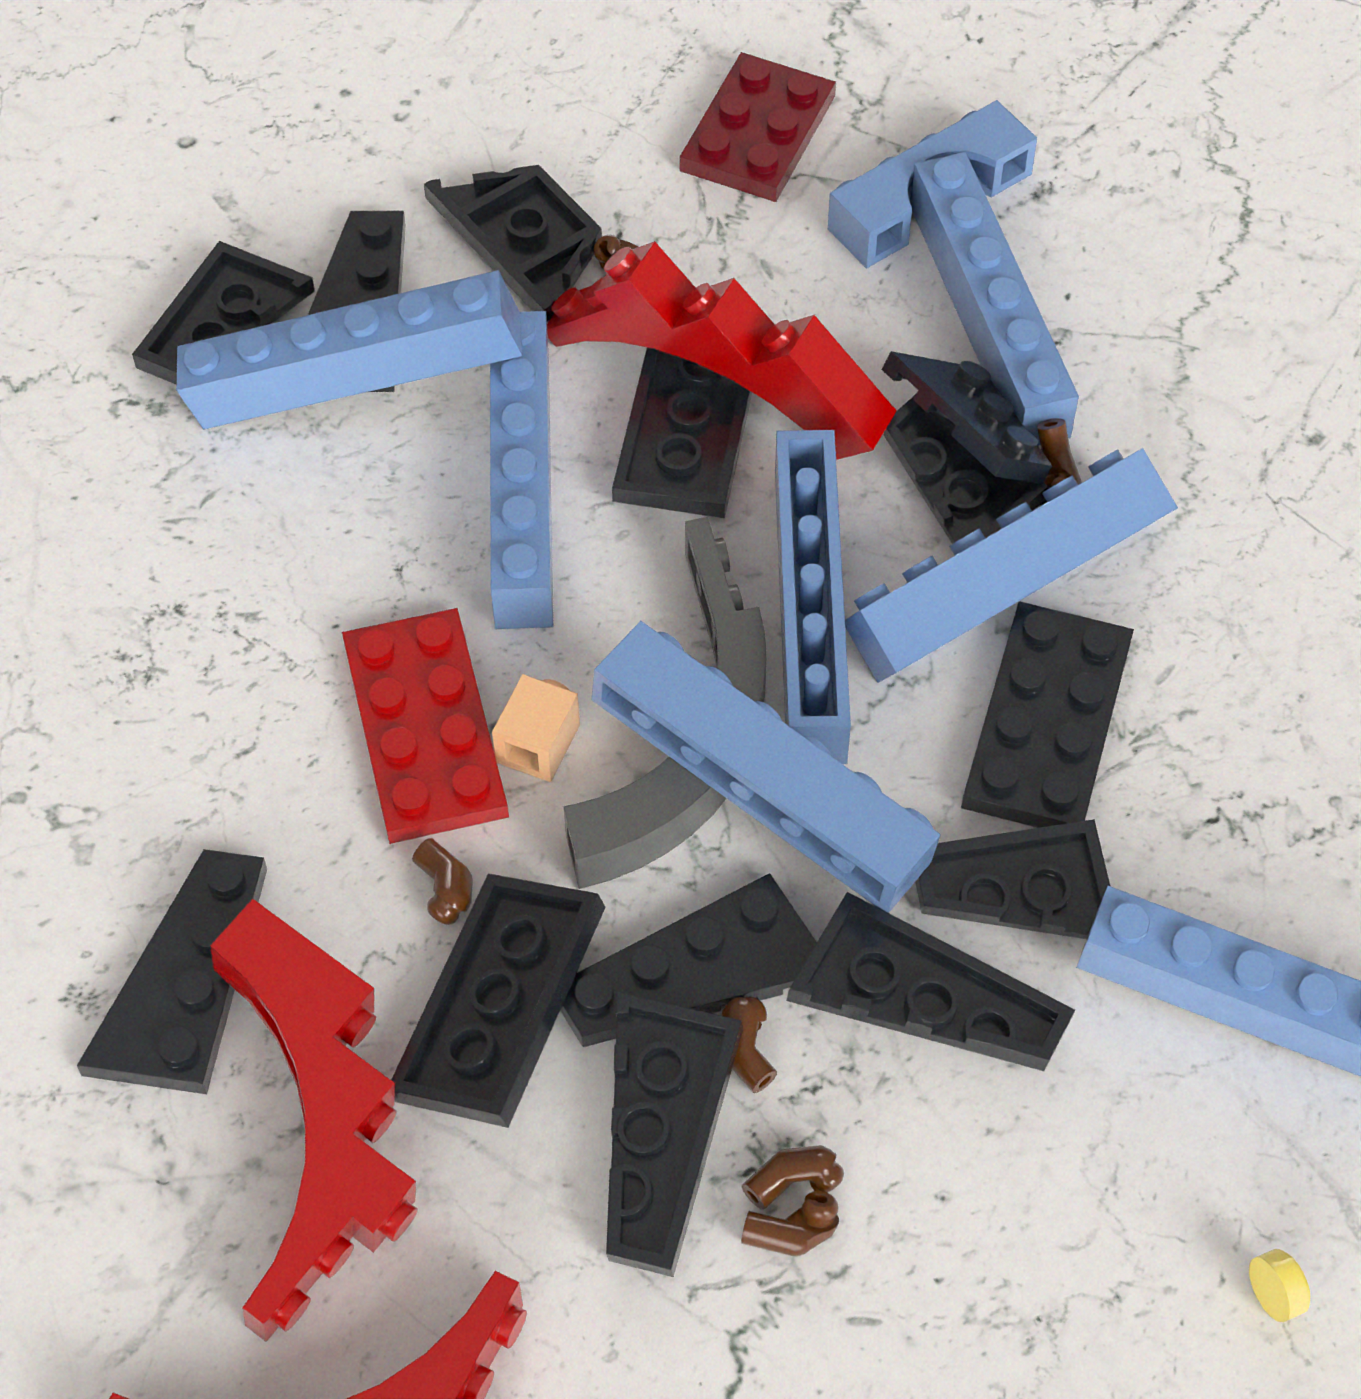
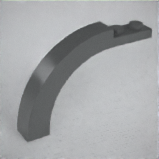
M708 517L685 521V556L712 645L716 668L729 678L733 687L754 702H764L767 658L765 631L760 608L744 609L738 585L728 586L725 572L730 571V562L726 543L723 537L714 539ZM668 757L645 776L619 790L599 798L563 806L566 839L578 888L582 889L611 881L638 870L664 856L692 836L715 814L727 798L671 757Z

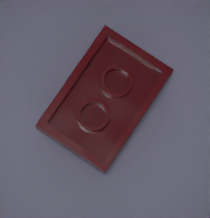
M741 52L681 153L680 172L777 202L835 97L836 81Z

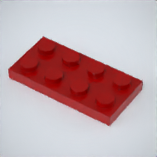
M458 608L342 632L389 844L509 818L508 805Z

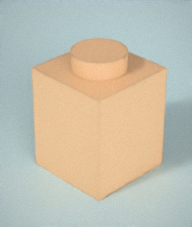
M522 674L492 731L497 763L551 782L580 726L578 693L570 691L565 685L555 680L544 679L541 681Z

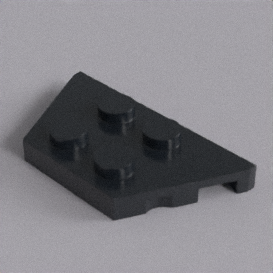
M540 165L513 168L511 171L504 173L490 171L472 174L473 183L442 188L440 179L424 183L427 201L494 271H500L504 282L532 311H546L547 322L550 321L554 315L552 311L554 302L565 291L573 288L594 256L593 249L597 240L602 237V228Z

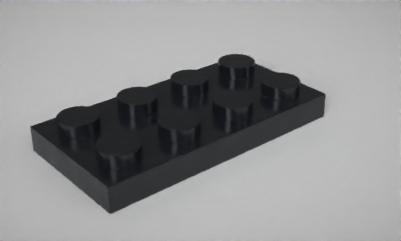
M647 347L612 486V502L725 518L752 392L735 381L693 361Z
M1021 601L1018 602L963 794L962 809L1036 828L1085 821L1134 629Z
M487 874L391 1079L395 1083V1102L509 1128L606 908L598 893Z

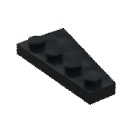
M350 211L308 315L401 293L406 227L404 211ZM395 386L369 392H395Z
M203 849L78 1062L77 1068L81 1076L207 1095L235 989L214 971L210 945L252 899L259 902L267 873L264 857Z
M769 873L576 973L560 1011L582 1047H587L616 1039L617 992L711 1014L720 1012L722 1005L728 1004L737 997L745 998L751 996L758 998L760 1001L783 995V989L791 987L817 942Z
M849 892L845 894L788 991L786 999L788 1002L1045 1071L1075 1012V1009Z
M617 992L616 1044L614 1045V1108H612L611 1119L612 1158L611 1168L609 1169L606 1255L611 1262L674 1277L739 1047L743 1026L741 1020Z

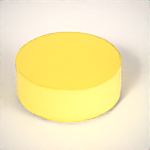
M1273 1249L1251 1260L1249 1264L1250 1282L1257 1299L1270 1317L1278 1322H1286L1308 1310L1310 1304L1309 1285L1302 1269L1291 1255L1283 1250Z

